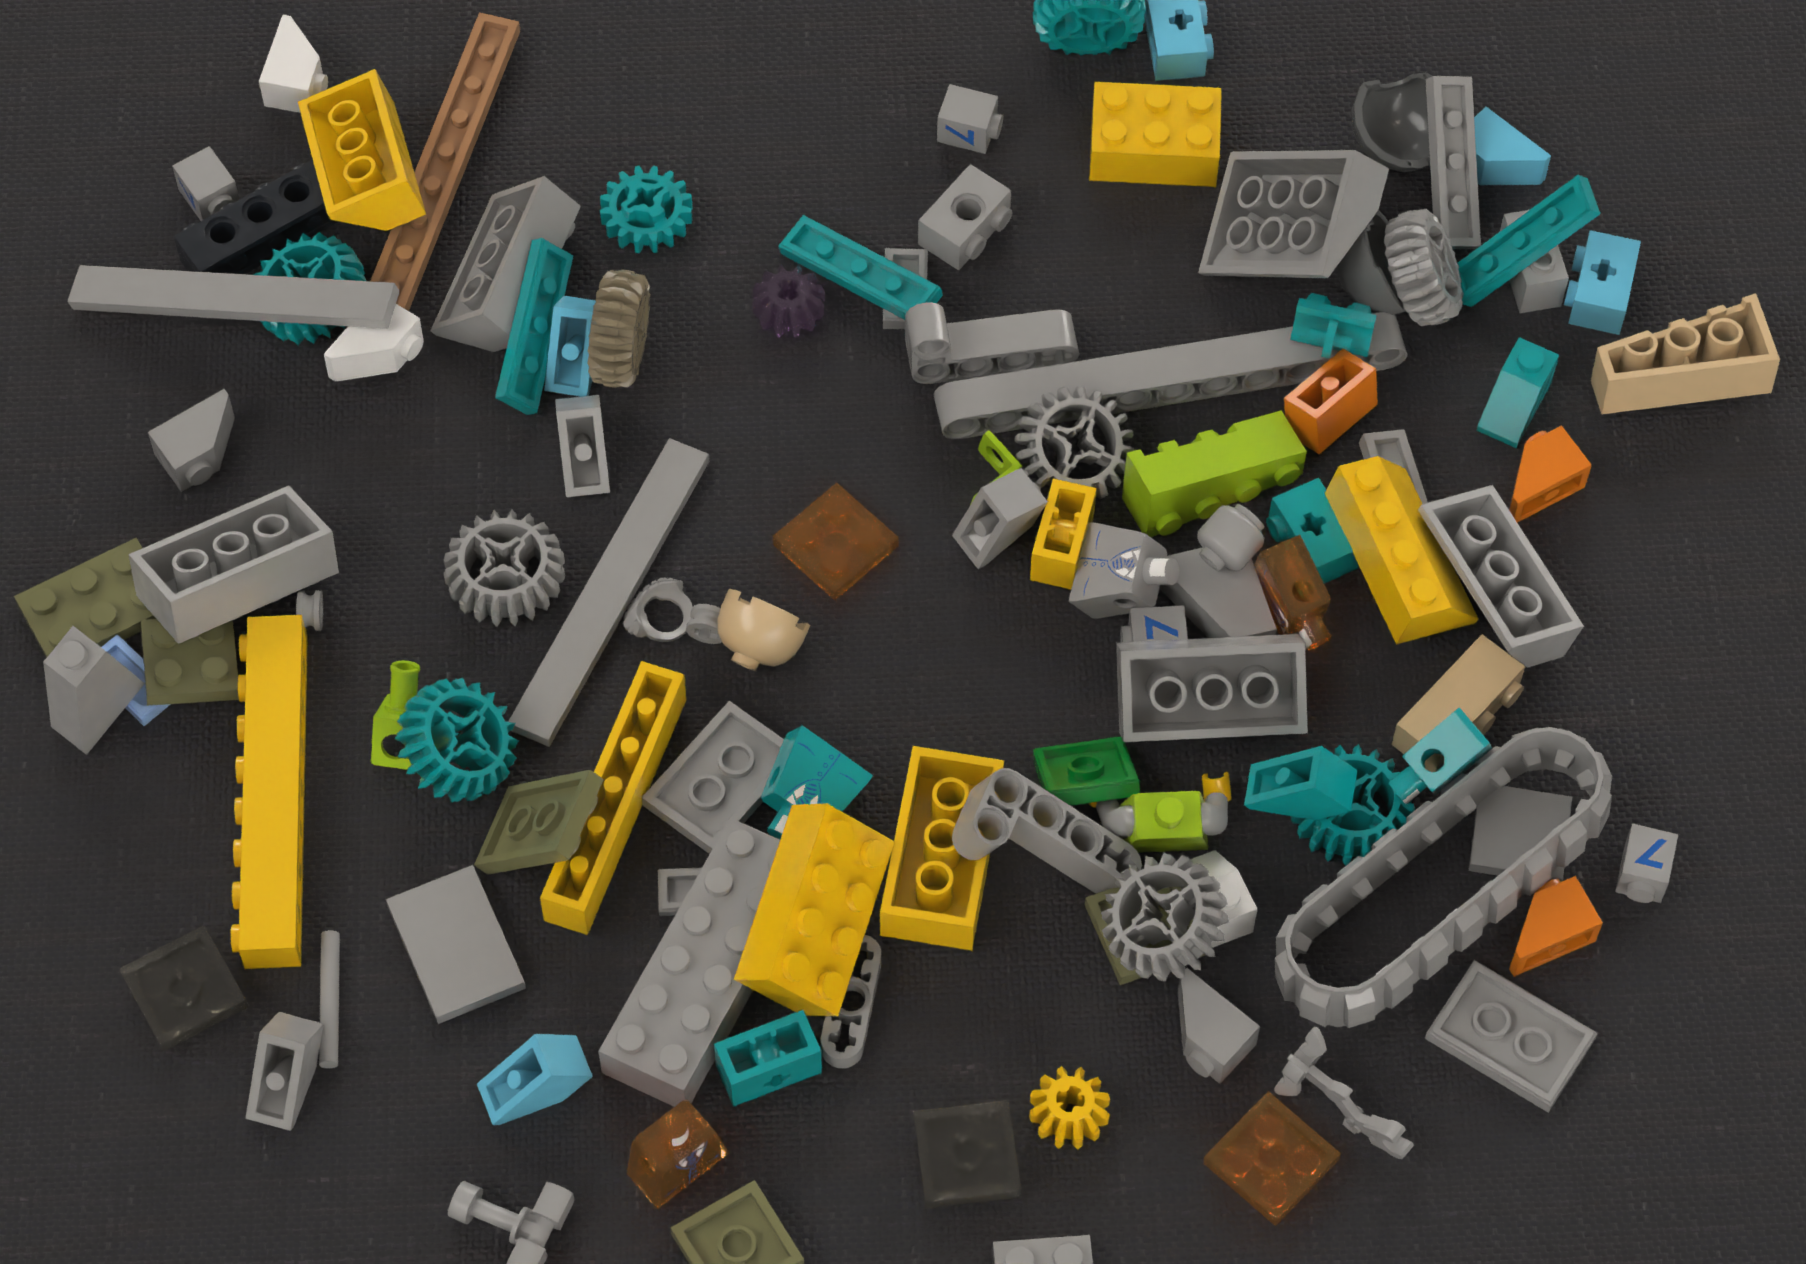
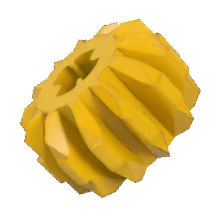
M1062 1066L1057 1069L1056 1080L1044 1074L1040 1078L1039 1085L1041 1089L1033 1090L1030 1094V1103L1035 1106L1030 1110V1121L1040 1124L1038 1135L1041 1139L1055 1134L1054 1145L1058 1149L1064 1145L1065 1139H1071L1073 1146L1077 1150L1083 1145V1136L1096 1141L1100 1136L1098 1126H1106L1109 1122L1110 1114L1105 1110L1110 1104L1109 1094L1099 1092L1101 1088L1099 1077L1084 1081L1085 1070L1082 1067L1075 1071L1074 1077L1068 1076L1067 1071ZM1068 1104L1076 1105L1073 1107L1072 1112L1064 1111Z

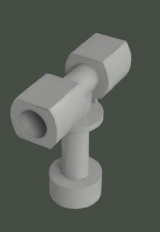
M462 1181L450 1202L448 1217L464 1224H469L473 1217H476L509 1231V1242L514 1244L515 1247L506 1264H544L547 1259V1252L544 1246L553 1228L561 1230L575 1199L571 1191L559 1185L546 1182L533 1210L523 1207L519 1214L482 1199V1188Z

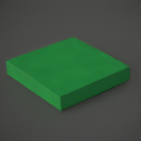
M1121 736L1033 749L1034 765L1041 787L1070 806L1128 798L1133 794L1140 793L1139 779L1126 744Z

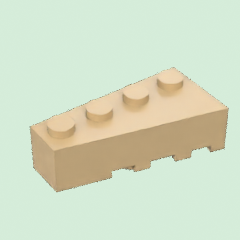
M1755 293L1743 297L1741 304L1729 308L1720 305L1708 309L1706 316L1688 322L1685 318L1670 322L1668 329L1653 334L1647 330L1597 347L1591 384L1601 414L1772 393L1780 358L1757 294Z

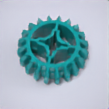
M1035 0L1033 3V24L1040 36V41L1048 43L1050 50L1063 49L1066 55L1070 53L1097 55L1103 52L1110 55L1114 48L1126 49L1127 43L1136 41L1138 33L1143 31L1146 13L1145 0Z
M320 232L313 239L303 233L297 243L287 239L286 247L280 251L272 248V259L260 261L263 271L253 274L366 281L363 270L364 266L353 249L347 246L346 243H342L334 235L327 238ZM260 321L267 331H270L272 334L274 333L283 342L290 339V341L297 345L305 338L315 344L320 334L331 339V330L337 327L336 325Z
M463 678L455 679L452 682H449L447 679H441L433 685H426L417 692L416 696L407 701L404 706L406 712L401 714L397 721L403 729L397 733L395 740L406 746L400 750L398 755L399 758L409 759L411 762L406 774L418 773L421 777L418 788H426L429 785H433L434 798H441L448 794L450 802H458L463 798L467 801H473L483 794L487 795L494 791L497 785L510 774L508 768L517 759L511 750L516 747L519 740L508 735V732L513 730L516 723L505 721L502 716L505 714L508 706L496 707L493 704L495 692H488L483 696L481 695L480 682L472 683L467 687ZM442 709L451 710L456 713H459L460 715L464 716V718L454 715L451 711L446 713ZM450 762L457 763L463 769L465 767H469L472 771H466L456 768L453 765H451Z
M1359 744L1353 748L1352 754H1346L1341 745L1335 748L1334 755L1357 770L1351 812L1319 820L1290 816L1292 823L1300 824L1297 830L1299 839L1311 838L1309 843L1311 852L1322 847L1325 848L1327 862L1332 860L1335 854L1343 856L1342 861L1345 866L1352 861V857H1365L1372 851V845L1391 829H1400L1406 824L1407 816L1415 811V806L1411 803L1412 800L1405 804L1388 784L1401 773H1393L1395 767L1393 758L1383 763L1379 762L1377 749L1372 751L1370 756L1361 755L1362 750ZM1376 792L1382 796L1389 812L1387 817L1379 813L1380 807L1373 801Z

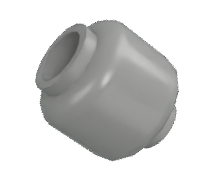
M1237 504L1235 507L1223 505L1214 512L1198 531L1197 538L1203 547L1199 555L1209 566L1218 572L1223 567L1232 571H1240L1262 548L1264 537L1261 531L1264 529V525L1251 511L1241 504Z

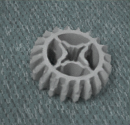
M1427 209L1410 210L1390 219L1385 228L1384 244L1386 251L1384 254L1388 259V270L1392 276V284L1395 285L1397 290V297L1403 302L1404 310L1420 326L1438 325L1458 316L1463 304L1462 298L1464 293L1461 288L1463 281L1459 275V265L1455 259V252L1450 245V238L1445 234L1444 226Z
M1079 385L1076 387L1073 398L1067 386H1061L1058 389L1057 398L1050 391L1044 393L1041 396L1043 405L1033 402L1028 407L1033 418L1024 416L1019 421V425L1029 432L1019 433L1015 436L1016 443L1027 446V449L1016 453L1018 461L1029 460L1031 464L1023 471L1027 476L1034 472L1039 479L1034 483L1039 489L1046 484L1051 487L1054 478L1097 488L1096 497L1099 499L1108 495L1107 486L1115 489L1121 484V480L1116 474L1125 473L1126 462L1121 458H1126L1128 452L1134 451V448L1122 443L1134 436L1132 430H1120L1119 425L1127 420V415L1123 413L1114 418L1110 412L1116 407V401L1110 400L1102 406L1099 404L1102 398V392L1099 390L1094 391L1089 399H1086L1085 386ZM1061 412L1081 413L1072 428H1065L1060 425L1054 428L1046 424L1051 416ZM1094 423L1100 427L1104 434L1107 452L1104 451L1105 447L1097 443L1093 437ZM1080 431L1077 437L1079 439L1077 446L1081 450L1070 458L1072 444L1068 441ZM1042 438L1045 439V444L1053 448L1056 453L1057 462L1055 468L1049 464L1044 455ZM1078 462L1089 465L1097 463L1103 466L1100 472L1092 478H1068L1071 470L1076 467Z
M511 509L507 518H500L499 514L493 510L491 520L486 522L476 515L474 520L475 528L462 525L459 531L460 538H451L449 543L450 552L445 553L444 565L446 569L444 579L449 587L450 597L454 602L459 601L460 609L464 614L474 611L475 619L479 623L489 615L491 616L492 623L497 627L502 618H509V621L516 626L518 616L522 614L533 621L535 607L547 611L550 605L549 597L558 598L560 592L559 583H562L565 579L563 567L565 559L563 551L559 549L558 538L555 534L549 535V529L545 522L535 525L534 518L530 513L523 519L517 520V514ZM535 556L539 560L540 565L531 578L527 575L526 568L529 567V560ZM479 558L482 561L483 567L479 570L480 575L473 580L469 572L473 563Z
M1164 853L1159 864L1153 857L1146 856L1144 869L1139 870L1135 865H1129V873L1132 875L1129 879L1125 881L1123 878H1115V884L1120 888L1118 893L1105 894L1106 901L1113 908L1101 912L1102 919L1109 924L1102 929L1103 936L1111 942L1108 946L1110 952L1116 958H1120V963L1127 970L1133 971L1136 969V973L1140 977L1147 979L1153 974L1159 981L1166 982L1170 971L1177 978L1184 979L1185 966L1188 964L1194 970H1201V962L1198 958L1202 954L1208 957H1215V951L1210 946L1211 942L1225 941L1224 934L1217 928L1229 922L1228 915L1221 910L1228 903L1226 897L1221 892H1218L1221 888L1220 883L1214 876H1209V871L1202 864L1197 863L1193 865V862L1188 857L1182 855L1176 861L1171 854ZM1167 887H1185L1181 891L1175 889L1167 894H1159L1157 892ZM1141 905H1142V909H1141L1140 913L1137 915L1138 910H1139V908H1140ZM1159 905L1169 914L1166 920L1170 924L1171 929L1161 920L1163 914L1158 907ZM1193 919L1191 926L1187 930L1189 922ZM1162 940H1170L1173 943L1161 948L1144 947L1149 943L1155 945Z

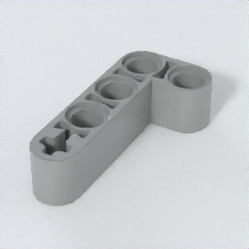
M930 302L911 307L905 315V342L911 375L917 383H941L1074 362L1079 356L1072 316L1065 310H1047L946 323L943 307L937 303Z
M1001 768L973 787L952 833V841L956 851L968 860H979L1004 844L1009 838L1094 893L1117 888L1115 878H1123L1125 881L1132 876L1129 873V865H1135L1139 870L1142 867L1141 857L1132 845L1010 768ZM978 828L982 831L984 837L981 835Z

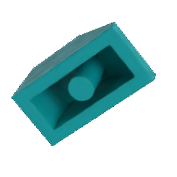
M1519 337L1500 371L1476 431L1517 448L1552 383L1559 354Z
M1323 746L1254 763L1250 767L1244 806L1251 810L1310 820H1319L1351 812L1357 770Z

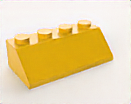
M375 69L298 101L324 204L330 220L388 231L426 215L395 104Z
M1380 456L1338 466L1325 495L1353 550L1356 561L1396 645L1475 624L1478 617L1452 563L1418 512L1420 505L1423 503L1407 470Z

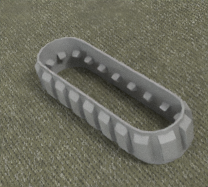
M1552 727L1534 728L1512 735V739L1502 747L1495 746L1475 762V768L1468 774L1461 773L1441 789L1440 797L1433 802L1426 801L1407 816L1405 825L1398 830L1391 829L1372 845L1370 853L1365 857H1356L1337 873L1335 881L1330 885H1321L1302 901V908L1297 914L1287 916L1276 937L1275 978L1284 1001L1294 1002L1300 1011L1301 1017L1324 1027L1330 1025L1351 1028L1375 1020V1015L1385 1007L1391 1009L1413 992V984L1420 979L1428 980L1448 963V956L1455 950L1462 952L1482 936L1484 926L1489 922L1498 923L1517 907V900L1522 895L1531 896L1551 879V873L1558 866L1565 868L1585 851L1586 841L1589 838L1599 837L1609 817L1612 798L1610 794L1612 775L1602 753L1595 752L1586 741V738L1578 736L1571 731ZM1542 769L1562 772L1575 779L1580 789L1586 790L1591 797L1589 800L1581 799L1574 815L1553 829L1542 841L1527 853L1525 852L1510 867L1494 880L1489 881L1478 893L1458 909L1456 908L1446 916V919L1425 936L1419 938L1409 949L1389 965L1382 968L1369 980L1357 986L1341 988L1327 986L1311 979L1305 964H1297L1295 962V958L1299 953L1306 954L1315 937L1335 923L1346 912L1371 894L1464 817L1468 816L1486 797L1498 788L1501 789L1519 775L1527 771Z

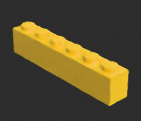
M641 661L594 770V773L604 780L597 794L598 803L594 811L588 816L580 834L581 842L579 848L571 856L570 860L554 864L540 896L545 922L588 935L642 807V797L651 786L687 700L684 674Z

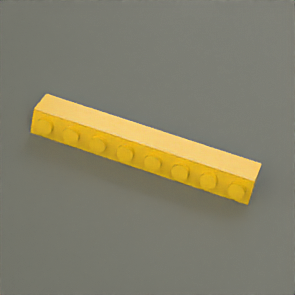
M302 615L247 617V634L239 636L240 661L246 662V674L238 675V696L240 702H245V715L237 716V738L239 743L244 742V756H236L235 769L237 784H243V796L235 798L234 802L236 825H242L241 839H234L233 842L235 867H241L240 881L233 882L232 903L234 910H239V924H232L231 947L233 953H240L245 969L301 967L308 637Z

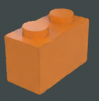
M1341 349L1284 398L1285 417L1303 445L1317 454L1322 453L1378 405L1376 368L1349 351Z

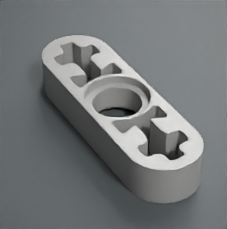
M864 935L860 950L867 952L868 959L863 962L861 979L853 977L852 972L847 991L860 993L865 999L864 1005L856 1011H846L841 1008L838 1016H825L823 1024L821 1053L824 1060L836 1068H849L855 1065L861 1059L864 1051L881 969V948L878 942L868 935ZM841 1023L850 1025V1046H846L844 1052H837L835 1042H838L840 1039Z

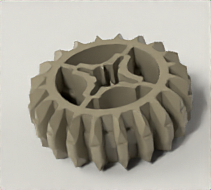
M610 270L606 272L600 281L599 290L596 292L595 305H593L587 362L589 365L588 372L594 383L604 384L603 386L612 388L629 387L635 382L636 375L639 374V367L647 338L650 310V286L645 275L635 274V271Z

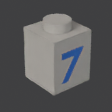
M949 84L938 115L937 142L986 154L991 138L998 139L1004 116L998 114V96Z
M210 146L172 165L178 190L200 221L217 213L224 205L239 200L235 180Z
M1184 606L1130 608L1128 626H1121V642L1188 639Z
M1632 824L1625 842L1615 892L1625 894L1629 899L1636 902L1649 903L1654 901L1661 903L1669 884L1678 834Z

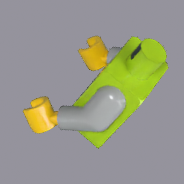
M1224 772L1223 777L1216 779L1208 778V773L1202 775L1204 799L1200 791L1133 794L1120 805L1116 799L1092 802L1089 805L1096 808L1102 827L1132 845L1138 853L1208 850L1207 835H1218L1227 826L1228 801L1231 800L1229 773Z

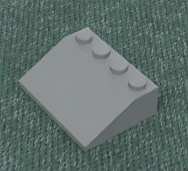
M1356 150L1230 152L1198 273L1203 276L1328 278L1378 211L1389 168Z

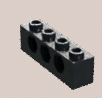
M311 160L300 163L291 172L273 182L262 184L255 192L246 197L224 205L217 213L206 219L188 225L182 232L174 236L180 261L188 271L246 274L260 266V261L271 260L273 257L272 248L278 251L284 249L287 239L297 243L303 233L308 237H312L339 221L330 220L327 214L314 162Z

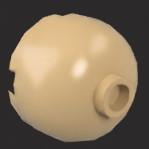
M729 589L718 616V634L722 643L734 652L731 661L756 671L759 664L775 667L785 664L795 656L803 644L810 625L808 623L797 624L798 617L756 597H752L751 602L742 598L739 599L741 592Z

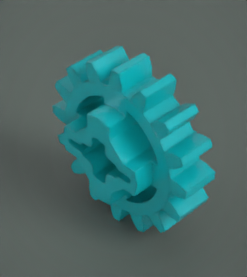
M635 166V175L630 177L621 171L619 173L620 183L617 184L609 181L606 184L607 194L600 196L601 224L606 225L607 236L609 238L618 236V243L621 248H624L630 242L634 243L635 253H640L643 245H649L651 251L657 253L658 243L664 242L670 248L673 247V235L685 237V224H692V196L686 193V183L684 180L674 183V172L668 171L664 176L658 175L657 166H653L649 173H643L640 166Z

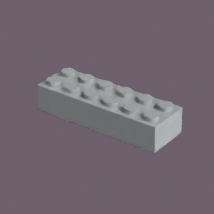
M729 819L598 1051L603 1074L687 1112L715 1061L714 1043L727 1039L753 992L749 987L733 979L780 842L779 839L735 819Z

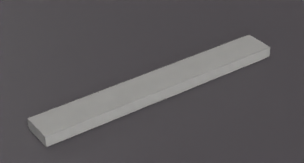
M80 265L67 302L73 310L388 329L399 295V289L395 283Z
M671 438L668 439L508 722L516 723L513 730H511L512 732L550 747L709 463L708 453Z

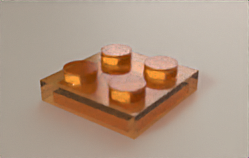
M836 482L773 535V545L832 599L836 600L899 546V537Z
M1268 1091L1204 1156L1203 1164L1272 1224L1277 1226L1339 1161L1341 1153Z

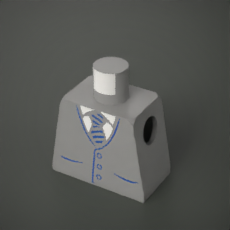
M1088 522L1069 602L1091 618L1097 619L1130 613V608L1154 607L1160 585H1174L1178 581L1180 575L1179 563L1175 558H1167L1166 548L1145 533Z

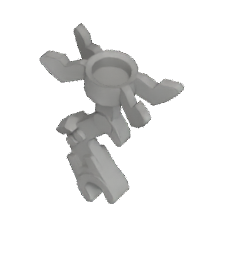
M1313 1027L1305 1038L1306 1042L1299 1047L1295 1054L1291 1053L1287 1057L1289 1061L1282 1070L1283 1077L1274 1088L1275 1093L1283 1096H1297L1301 1092V1081L1307 1078L1321 1089L1343 1113L1345 1118L1342 1125L1353 1134L1360 1132L1369 1137L1371 1144L1383 1149L1395 1158L1403 1159L1414 1146L1411 1141L1401 1137L1406 1130L1405 1127L1394 1120H1387L1373 1114L1371 1117L1363 1114L1362 1108L1356 1106L1349 1097L1353 1092L1351 1088L1341 1082L1332 1080L1315 1067L1320 1056L1324 1054L1327 1048L1320 1029Z

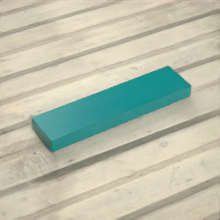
M1580 175L1575 176L1457 263L1459 265V275L1463 281L1461 288L1464 293L1462 298L1464 305L1474 306L1600 215L1588 178Z
M805 215L800 218L778 246L780 253L785 257L904 320L906 312L911 307L921 303H937L943 296L940 286Z
M544 238L534 239L531 243L495 396L496 399L526 415L538 412L546 377L553 307L565 295L573 255Z

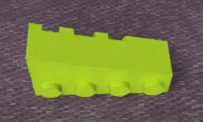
M1282 410L1234 423L1227 433L1219 435L1211 429L1198 433L1194 441L1183 446H1178L1175 440L1161 443L1157 448L1159 452L1144 456L1141 449L1128 452L1126 454L1122 499L1142 533L1150 537L1158 534L1162 536L1169 535L1177 531L1182 524L1197 518H1210L1223 505L1228 506L1237 501L1241 503L1248 502L1257 497L1263 490L1275 485L1286 486L1294 482L1303 474L1307 451Z

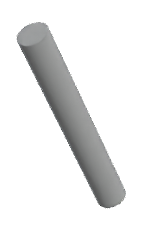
M333 930L321 933L320 1023H323L324 1026L319 1049V1066L322 1068H335L338 1066L340 933Z

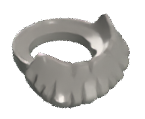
M659 578L657 581H652L651 585H646L643 591H639L636 598L631 601L632 604L627 607L628 611L624 614L623 624L630 635L634 634L636 637L641 638L646 636L659 642H670L682 637L686 633L687 623L692 620L690 612L693 607L690 599L682 591L683 582L673 578ZM653 599L671 601L681 609L683 622L678 629L672 632H660L650 625L647 614L644 612L645 606Z

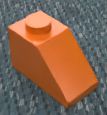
M1562 425L1548 433L1540 431L1534 434L1524 445L1509 508L1517 523L1586 486L1592 464Z
M1576 876L1562 882L1559 879H1552L1534 893L1509 968L1513 977L1596 942L1603 922Z

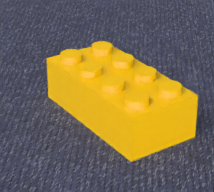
M918 746L912 747L894 838L895 843L892 849L880 909V936L972 951L990 853L979 860H968L962 857L953 845L952 833L970 791L992 773L1004 768V760ZM978 828L979 832L984 837L982 831Z
M828 803L792 805L733 980L794 1012L804 1010L806 1016H838L895 841Z

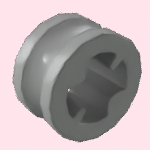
M304 590L298 591L296 615H302L305 628L313 626L315 631L322 630V591L316 590L313 595H307Z
M709 604L694 605L690 612L692 620L686 626V632L689 636L708 644L722 643L718 634V616L721 608Z

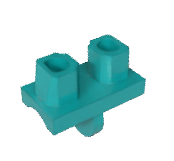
M1311 293L1307 299L1299 298L1290 340L1323 347L1321 357L1330 359L1332 350L1340 351L1341 349H1345L1355 355L1368 357L1377 315L1371 314V308L1368 305L1353 303L1348 308L1331 305V301L1328 300L1327 296Z

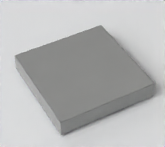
M1508 786L1495 790L1481 801L1476 808L1468 871L1500 875L1525 852L1527 853L1548 836L1553 829L1570 818L1572 797ZM1558 866L1554 869L1550 880L1559 879L1562 882L1564 868Z

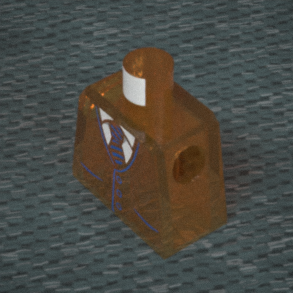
M1301 535L1260 552L1254 568L1279 635L1293 634L1298 631L1300 637L1305 642L1307 650L1317 648L1330 640L1331 635L1322 618L1331 603V599Z
M686 1099L635 1137L632 1141L627 1175L651 1203L659 1209L729 1153L715 1130Z

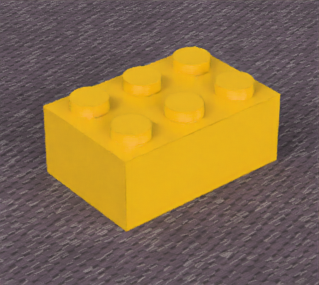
M1094 82L1089 181L1216 187L1220 159L1221 88Z

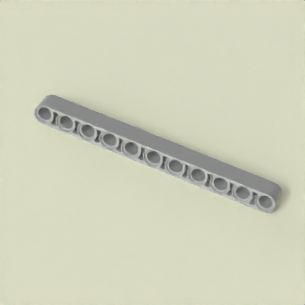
M1385 312L1372 313L1377 315L1368 357L1355 356L1375 367L1376 371L1400 365L1405 361L1407 352L1396 316ZM1292 326L953 381L938 387L934 392V400L943 436L949 439H963L981 436L988 430L994 434L1023 429L1019 425L1020 419L1024 416L1033 418L1028 407L1033 402L1043 405L1041 396L1048 391L1057 398V392L1061 386H1067L1072 398L1075 388L1079 385L1085 386L1086 399H1089L1094 391H1101L1102 398L1099 404L1104 406L1110 400L1116 401V407L1110 412L1111 414L1300 384L1324 365L1329 358L1321 357L1323 347L1290 340ZM1332 350L1331 358L1339 351ZM1061 412L1051 416L1046 424L1078 420L1081 413Z

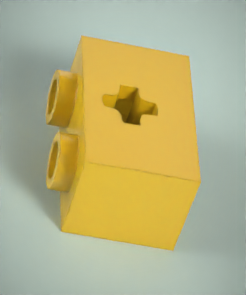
M1053 478L1047 498L1048 502L1045 505L1032 551L1031 581L1072 589L1088 522L1093 521L1097 488Z

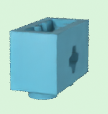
M1145 0V25L1155 81L1204 77L1207 59H1213L1214 56L1212 35L1205 34L1203 26L1207 25L1205 0Z
M1589 231L1586 246L1577 245L1571 270L1579 272L1577 282L1569 280L1564 306L1572 307L1568 324L1617 335L1620 334L1627 310L1641 241Z

